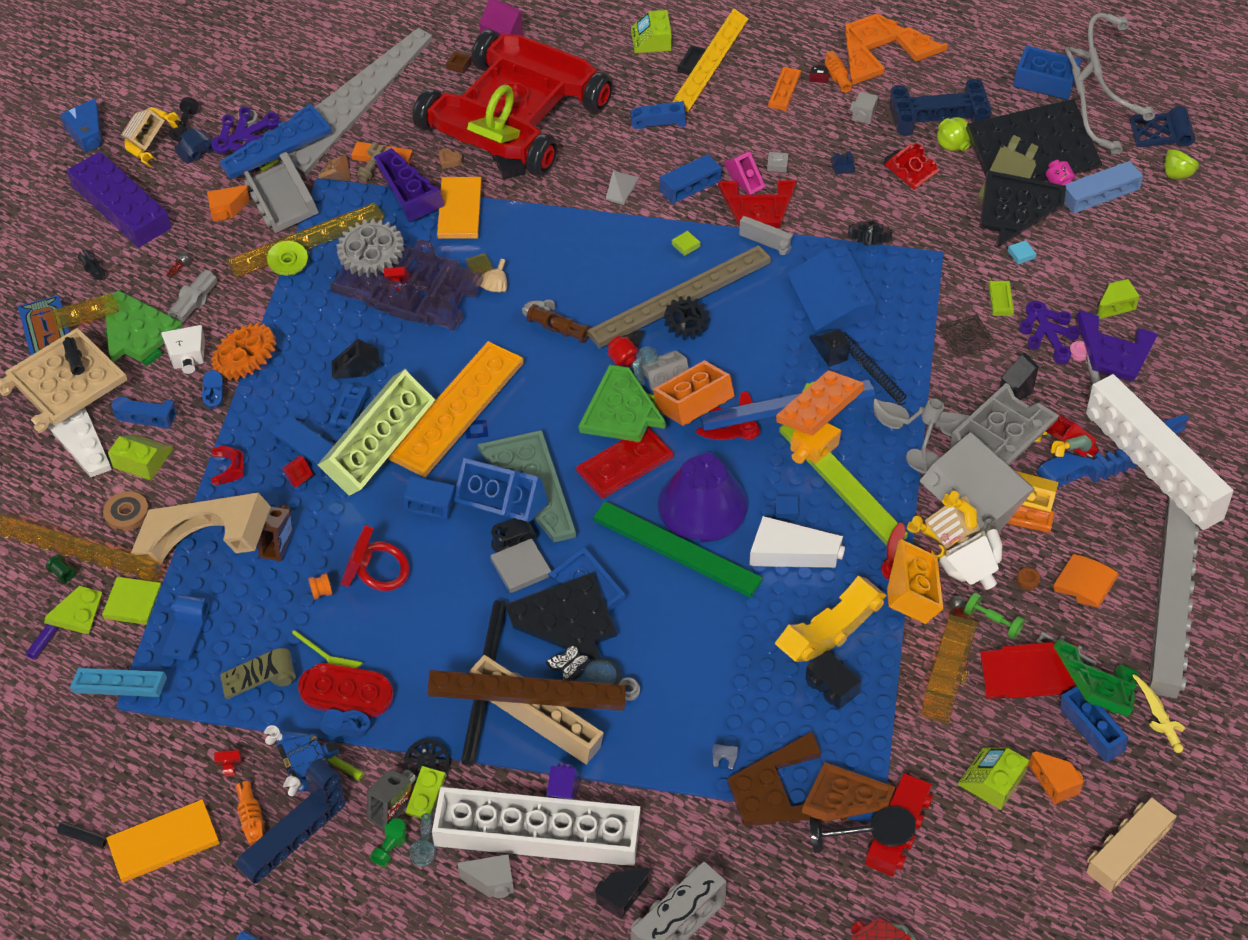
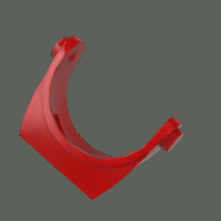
M219 446L211 450L213 457H226L232 460L231 465L225 472L211 478L213 485L218 486L223 483L232 482L244 476L242 451L228 446Z

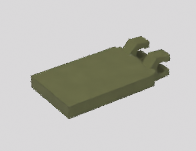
M1013 135L1008 146H1003V148L999 149L989 171L1030 178L1036 167V161L1033 160L1038 146L1031 143L1026 154L1023 155L1015 151L1021 138ZM985 181L976 198L983 201Z

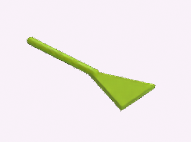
M296 630L292 631L294 636L323 656L329 664L357 669L363 664V662L329 656Z

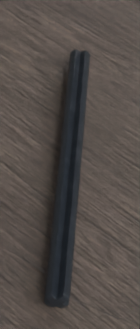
M495 600L493 602L483 655H486L493 661L496 660L506 610V603L503 600ZM473 700L461 757L462 764L465 766H473L475 764L487 701Z

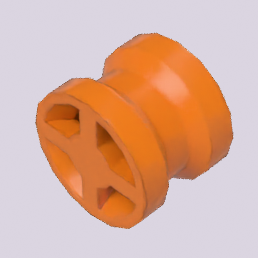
M327 573L321 574L318 578H308L314 600L319 599L323 595H332Z

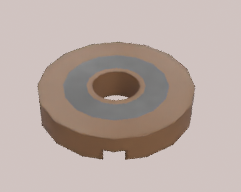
M124 491L108 499L104 505L103 514L106 523L112 529L130 531L143 524L150 509L146 498L140 493ZM125 508L132 509L128 514L121 513Z

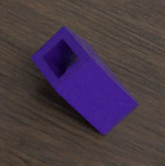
M558 763V766H551L547 797L575 800L581 779L577 770L572 765Z

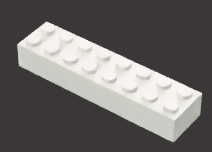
M1114 374L1094 383L1086 411L1089 419L1094 421L1102 429L1103 433L1108 435L1116 443L1117 447L1123 450L1131 458L1132 462L1137 464L1147 477L1152 479L1160 487L1161 491L1167 494L1177 507L1182 509L1192 522L1197 524L1202 530L1222 521L1225 518L1234 490Z
M440 787L432 835L434 846L635 866L640 828V806Z

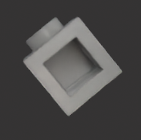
M859 92L856 101H852L851 104L852 120L871 124L877 110L878 96Z

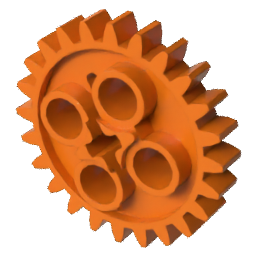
M258 322L255 325L249 323L248 327L242 325L240 330L235 328L233 334L227 333V339H221L222 344L216 345L218 350L212 352L214 357L211 358L213 362L211 365L215 371L221 374L223 379L231 380L234 377L235 380H238L240 375L243 378L246 377L247 373L253 375L254 369L260 370L261 364H267L265 359L272 357L270 352L275 351L273 346L277 344L275 341L276 337L269 327H266L265 324L260 325Z

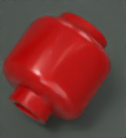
M617 336L608 344L607 355L616 366H627L630 368L637 362L636 357L639 354V350L630 338Z

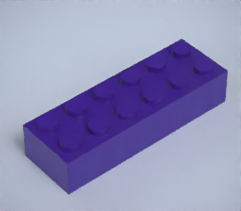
M100 151L67 169L71 186L138 248L171 229L168 212Z

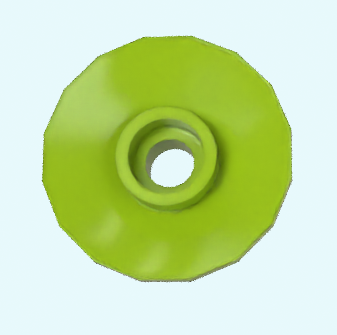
M294 241L279 242L273 245L267 254L268 266L279 275H294L302 271L308 261L305 248Z

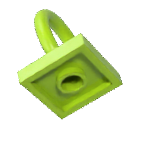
M509 85L500 86L493 93L488 103L485 118L470 121L467 130L499 143L517 139L520 135V130L505 124L513 106L514 93ZM506 93V101L500 117H493L500 97Z

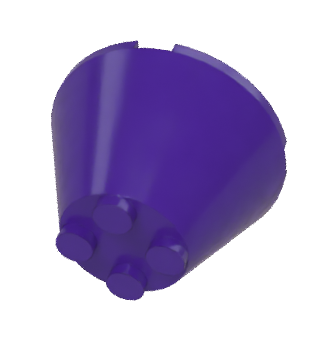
M709 452L694 456L684 462L664 484L658 497V512L664 525L681 538L700 539V542L717 541L733 534L744 522L748 508L747 496L740 483L727 467Z

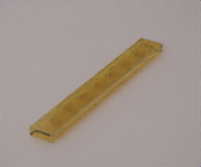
M374 202L227 259V263L235 277L268 265V251L279 242L294 241L301 244L307 250L343 236V231L349 233L348 227L355 228L356 222L362 225L363 220L370 223L374 219L376 223L380 219L384 220V215Z

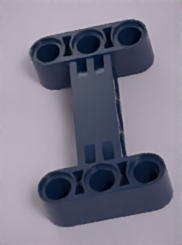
M978 79L968 80L964 93L910 97L905 86L896 85L891 89L889 106L896 130L902 136L913 134L915 123L941 121L947 118L960 117L963 119L970 118L972 123L991 118V107L983 83Z

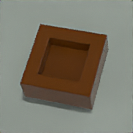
M454 52L446 62V68L464 73L471 64V56Z

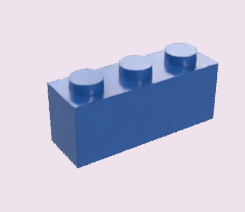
M707 154L660 176L659 191L674 204L721 181L722 167Z
M291 416L271 431L274 446L293 459L303 456L311 471L322 478L326 474L318 464L335 445L333 442L326 441L317 431L310 430L302 421H297Z
M1077 686L1061 696L1060 710L1105 763L1126 751L1128 736L1101 706L1092 705L1086 701Z

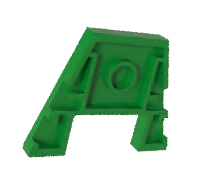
M1058 639L1054 649L1084 699L1092 705H1098L1114 714L1118 713L1128 717L1133 711L1134 689L1137 686L1133 674L1138 676V671L1119 664L1115 669L1116 676L1082 663L1077 646Z

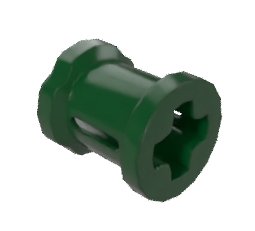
M60 554L52 556L46 563V570L49 573H54L61 584L69 582L77 573L76 569L71 565L69 566L65 562V558Z

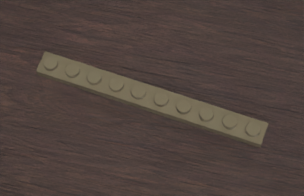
M758 245L589 329L588 336L600 349L608 345L615 337L626 336L664 317L666 306L671 305L673 299L677 302L680 296L683 300H686L688 296H690L691 301H694L696 298L700 299L770 264L771 257Z

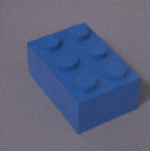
M1026 45L1016 69L1013 86L1069 100L1075 85L1072 64L1067 55ZM1074 57L1077 66L1080 68L1082 59Z

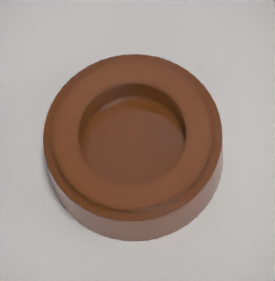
M1025 567L1018 571L1016 582L1019 587L1025 590H1033L1039 585L1040 575L1035 569Z

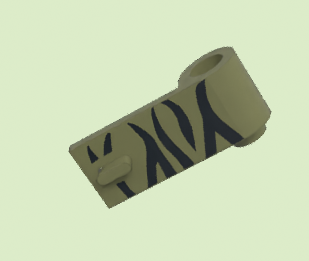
M278 648L221 673L220 677L224 696L226 699H230L269 680L281 687L288 686L295 680L296 674L290 651L285 648Z

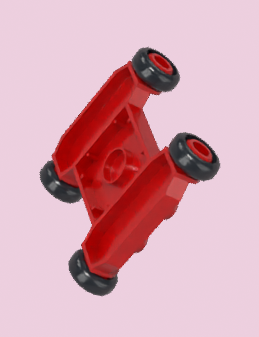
M486 29L476 38L471 55L473 65L485 72L463 95L442 94L433 88L424 90L414 104L412 119L414 125L421 130L438 129L442 133L455 137L460 142L469 143L487 150L494 156L499 155L509 159H521L527 171L539 177L544 176L553 166L558 145L557 140L552 135L541 134V130H538L535 126L564 95L576 96L579 102L583 103L586 111L592 114L600 113L605 109L611 98L613 80L609 74L597 72V69L593 68L585 59L522 35L504 33L500 35L495 30ZM509 85L513 90L514 100L510 115L505 124L520 130L519 137L499 143L467 130L470 121L485 118L487 106L493 93L500 86ZM506 93L500 97L493 117H500L505 105Z

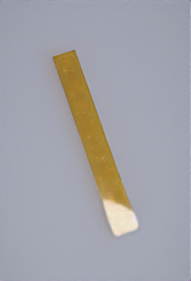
M0 514V535L5 538L13 537L25 544H36L44 550H56L64 556L72 555L84 562L92 561L104 568L111 567L127 575L130 573L138 575L146 581L154 580L159 582L163 576L159 562Z

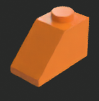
M247 185L207 192L213 221L233 218L250 201Z
M1037 751L1031 754L1029 767L1054 805L1080 794L1084 783L1083 777L1079 770H1075L1071 762Z

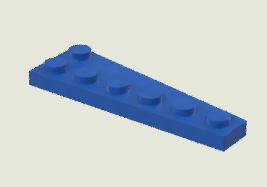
M309 104L293 114V118L287 122L282 121L279 123L278 127L270 132L268 130L259 140L251 141L245 147L240 148L221 160L220 167L231 180L244 174L246 171L253 170L279 158L282 153H290L331 134L332 128L315 107Z

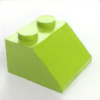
M132 434L119 436L108 451L113 468L152 480L173 450V447Z

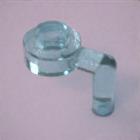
M651 346L639 349V352L636 354L637 360L632 364L635 377L641 386L646 385L642 366L659 359L657 350Z
M428 813L421 816L420 840L410 846V861L417 866H427L435 859V847L430 843L431 815Z

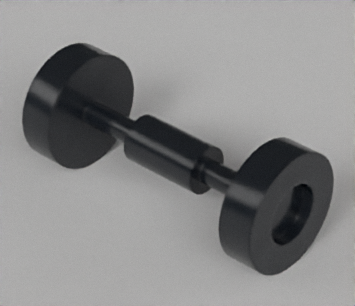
M184 97L179 104V108L183 112L180 118L181 121L177 124V128L171 127L169 131V136L174 141H181L182 138L180 136L188 130L186 125L190 117L189 114L195 115L199 110L198 101L191 97Z

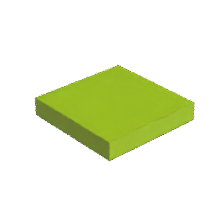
M117 577L102 613L103 618L147 625L162 584L159 582Z

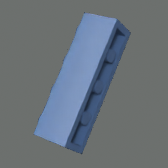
M1128 161L1090 176H1085L1065 184L1064 204L1073 214L1139 190L1143 175Z

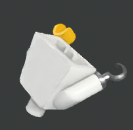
M986 515L982 518L983 522L986 519H992V522L987 524L985 531L976 534L948 551L939 544V547L942 549L939 555L934 550L931 551V554L940 559V564L949 576L961 582L967 581L970 585L980 580L985 590L991 589L997 584L992 573L999 569L998 563L1002 560V542L997 528L994 527L995 518L992 515Z

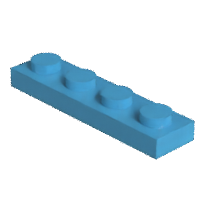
M78 668L70 689L73 693L160 697L167 676L161 671Z

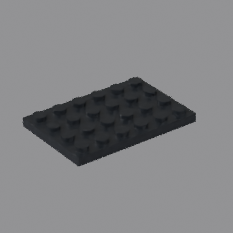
M1075 99L968 123L965 127L985 177L999 149L1003 148V146L1007 147L1013 135L1021 138L1015 151L1023 155L1026 154L1031 143L1038 146L1033 160L1036 161V167L1030 179L1048 181L1045 173L1049 169L1048 165L1055 160L1060 162L1067 161L1074 174L1099 169L1103 165L1092 139L1086 132L1083 118Z

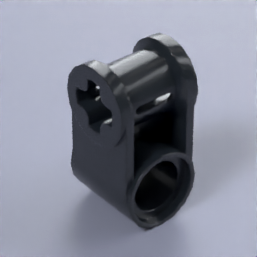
M516 518L498 523L491 530L493 537L491 546L496 552L531 538L533 541L536 539V533L531 524Z

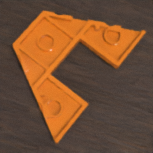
M877 13L845 25L852 85L884 74L885 67L869 51L873 48L896 40L917 62L944 52L948 47L947 43L940 44L931 40V36L923 35L910 27H900L896 21L886 19Z

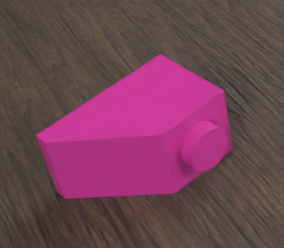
M750 151L740 153L724 161L731 179L737 181L738 185L748 195L766 187Z

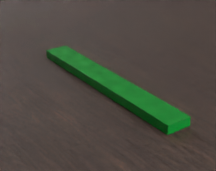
M606 501L593 516L594 522L749 598L753 597L762 584V577Z

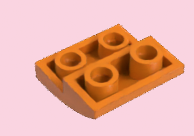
M1073 554L1053 586L1055 592L1076 596L1077 603L1099 608L1119 575L1118 572L1098 561Z

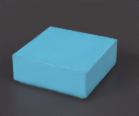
M1027 241L1008 246V252L1017 264L1036 258V252Z

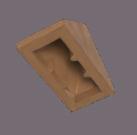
M344 154L328 161L318 174L319 178L350 181L346 155Z

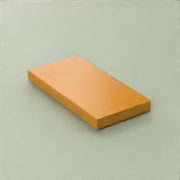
M442 177L441 196L445 206L439 208L438 239L478 238L481 177Z
M203 799L106 837L122 883L219 844Z

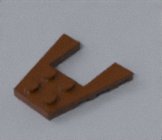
M813 732L808 733L728 778L727 784L744 826L769 825L782 821L800 823V821L813 818L802 813L804 804L791 807L777 773V769L820 758L821 751ZM845 817V818H840V821H846V820H847V817Z

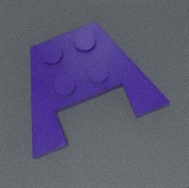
M1079 310L1076 316L1092 370L1107 375L1114 374L1118 378L1133 382L1158 334L1138 328L1135 335V343L1098 332L1099 316Z

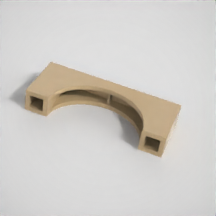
M259 493L148 510L131 554L143 566L162 564L169 551L181 539L196 530L208 526H225L223 540L235 553L255 551L271 506Z

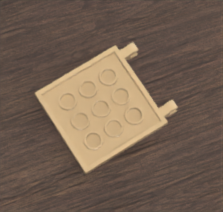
M76 328L5 371L6 377L0 379V394L3 397L7 396L13 387L16 386L41 412V414L34 416L31 421L35 424L34 429L38 433H42L47 429L50 422L54 426L127 381V377L88 337ZM66 337L75 338L77 347L82 352L81 360L85 367V371L82 374H72L69 362L65 359L64 355L66 352L63 341Z

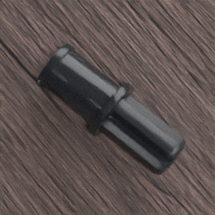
M82 250L85 256L79 252L78 259L84 265V270L90 273L95 280H103L105 272L100 267L99 261L93 258L88 250Z
M66 337L63 341L66 352L64 355L65 359L69 362L72 374H82L85 371L81 360L82 352L78 349L75 338Z

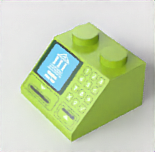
M667 10L649 11L631 26L634 53L671 51V28Z
M982 748L958 782V785L1002 810L1025 776L1030 760L1009 748Z

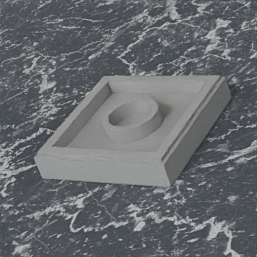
M532 538L490 555L491 562L510 594L549 578L548 574L552 572Z

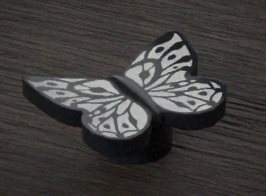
M572 645L566 648L564 655L557 654L546 661V665L553 671H562L563 679L571 681L583 675L585 667L591 660L588 656L581 655L579 649Z

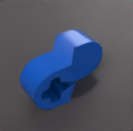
M211 370L203 376L202 398L206 408L218 409L223 404V379L219 372Z
M329 709L321 718L319 726L324 733L333 737L348 735L353 738H361L367 732L370 720L366 714L356 710L341 712Z

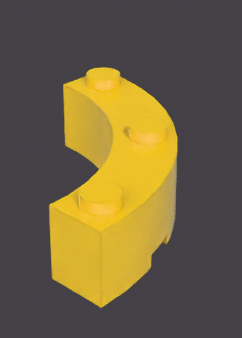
M857 576L853 583L839 597L842 601L832 610L826 608L815 616L809 625L805 623L788 625L774 644L795 662H807L835 646L840 647L843 645L847 637L873 611L876 612L883 606V600L887 595L867 578Z

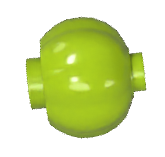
M960 117L943 120L938 126L939 131L937 132L939 145L948 151H966L971 145L970 137L965 128L968 122Z

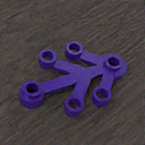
M241 107L239 109L240 118L236 131L228 136L230 128L234 126V118L231 115H224L222 117L223 127L220 136L212 140V148L218 154H226L229 150L237 151L251 141L259 140L263 137V134L260 136L251 134L264 128L276 129L280 123L279 116L274 112H269L263 120L245 128L247 120L251 117V110L248 107ZM239 140H240V141H245V143H244L243 145L237 144V143H235V142H237V141H239Z
M1040 301L1029 302L1026 306L1028 317L1020 323L1019 331L1025 335L1030 334L1036 319L1040 325L1035 334L1029 337L1028 347L1033 350L1039 349L1042 338L1046 334L1055 350L1053 360L1058 364H1067L1070 361L1071 352L1068 347L1061 344L1056 333L1066 336L1070 340H1077L1080 335V329L1076 326L1066 328L1048 321L1047 318L1056 320L1061 325H1068L1071 321V314L1067 311L1057 313L1048 310L1046 305Z

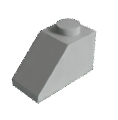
M508 855L458 863L460 879L484 895L504 898L514 893Z

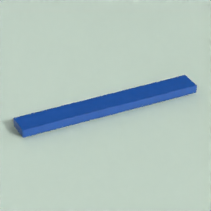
M870 380L860 381L864 383V391L854 400L875 396V390ZM800 394L708 412L701 415L700 420L703 429L707 431L775 417Z

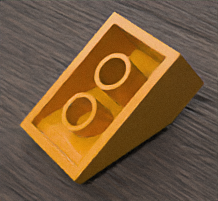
M902 539L898 541L887 587L888 605L890 608L924 624L928 623L943 610L937 556Z

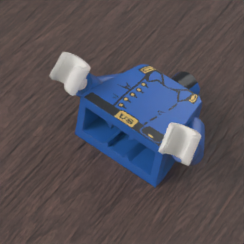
M274 725L268 726L264 731V734L271 735L265 739L268 745H272L276 740L278 742L276 745L289 775L283 787H290L288 791L289 796H294L297 792L309 791L306 770L312 762L322 759L328 764L326 759L340 754L334 740L320 746L316 734L279 731Z

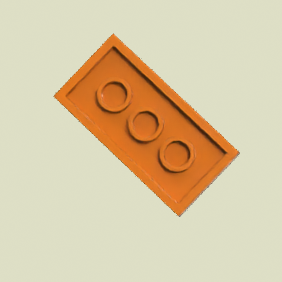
M828 370L776 415L777 423L813 436L864 391V383Z

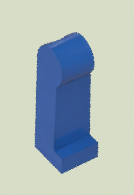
M684 101L636 107L630 113L631 124L635 129L677 123L678 127L686 126Z
M118 397L111 404L115 418L119 421L167 429L171 428L177 414L175 403L172 400H165L164 404L131 401L127 397Z

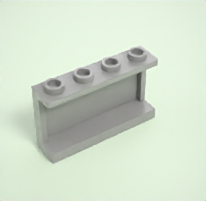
M287 152L280 154L283 163L254 177H251L248 171L244 172L247 178L244 180V183L247 185L248 191L253 190L250 194L255 203L259 202L256 205L260 214H265L263 219L267 227L272 226L275 233L319 213L313 198Z

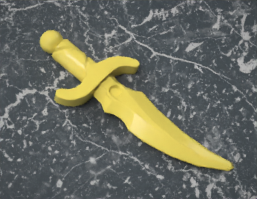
M1133 674L1134 679L1149 702L1153 715L1160 722L1159 724L1152 721L1149 724L1150 727L1157 732L1165 733L1174 751L1181 753L1183 746L1180 744L1181 742L1174 729L1183 731L1185 727L1179 722H1170L1169 715L1165 712L1164 706L1155 692L1146 682Z

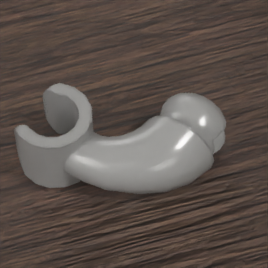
M537 300L529 301L522 308V313L527 316V312L532 304L538 305V308L545 311L555 310V304L552 300H545L544 302Z

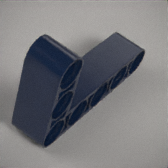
M322 759L312 762L306 770V779L311 795L238 858L236 867L253 884L259 883L262 880L261 877H266L281 863L280 860L283 862L300 847L299 844L302 845L319 830L318 827L321 828L337 814L336 811L339 812L343 809L345 797L340 776Z

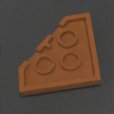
M824 762L803 805L802 813L816 819L830 821L879 811L889 806L895 787Z

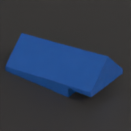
M463 458L453 502L530 522L549 503L541 477Z

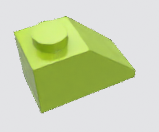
M1129 279L1109 284L1099 305L1097 313L1099 319L1136 310L1140 296Z

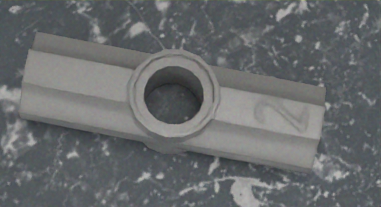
M205 270L199 274L190 286L184 285L180 290L179 299L167 312L168 315L183 323L195 308L200 309L201 305L205 304L207 294L218 282L217 277L211 271Z

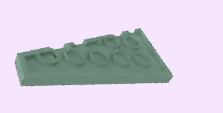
M542 430L478 444L479 452L490 465L541 477L549 503L534 519L553 542L576 538V531Z

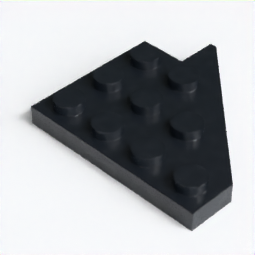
M988 170L979 227L999 231L997 246L1001 247L1060 209L1065 202L1066 186Z
M593 573L505 605L513 629L563 649L574 645L579 649L581 655H586L591 660L601 658L596 646L597 643L617 636Z

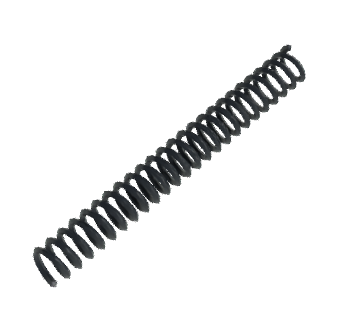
M843 332L845 337L848 336L846 339H850L848 342H852L849 345L851 356L869 372L874 380H877V383L898 402V405L906 404V402H900L906 398L907 394H904V391H901V388L896 386V383H893V380L888 375H885L883 369H880L875 364V361H872V358L867 356V353L862 348H859L860 346L852 340V337H849L847 332Z

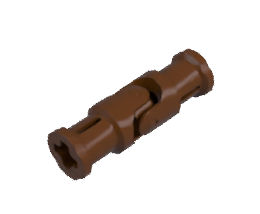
M532 304L527 312L526 320L528 322H537L545 329L556 333L561 332L563 336L576 338L580 343H584L588 338L589 325H580L575 323L574 319L565 318L563 315L551 310L545 311L538 308L536 304Z

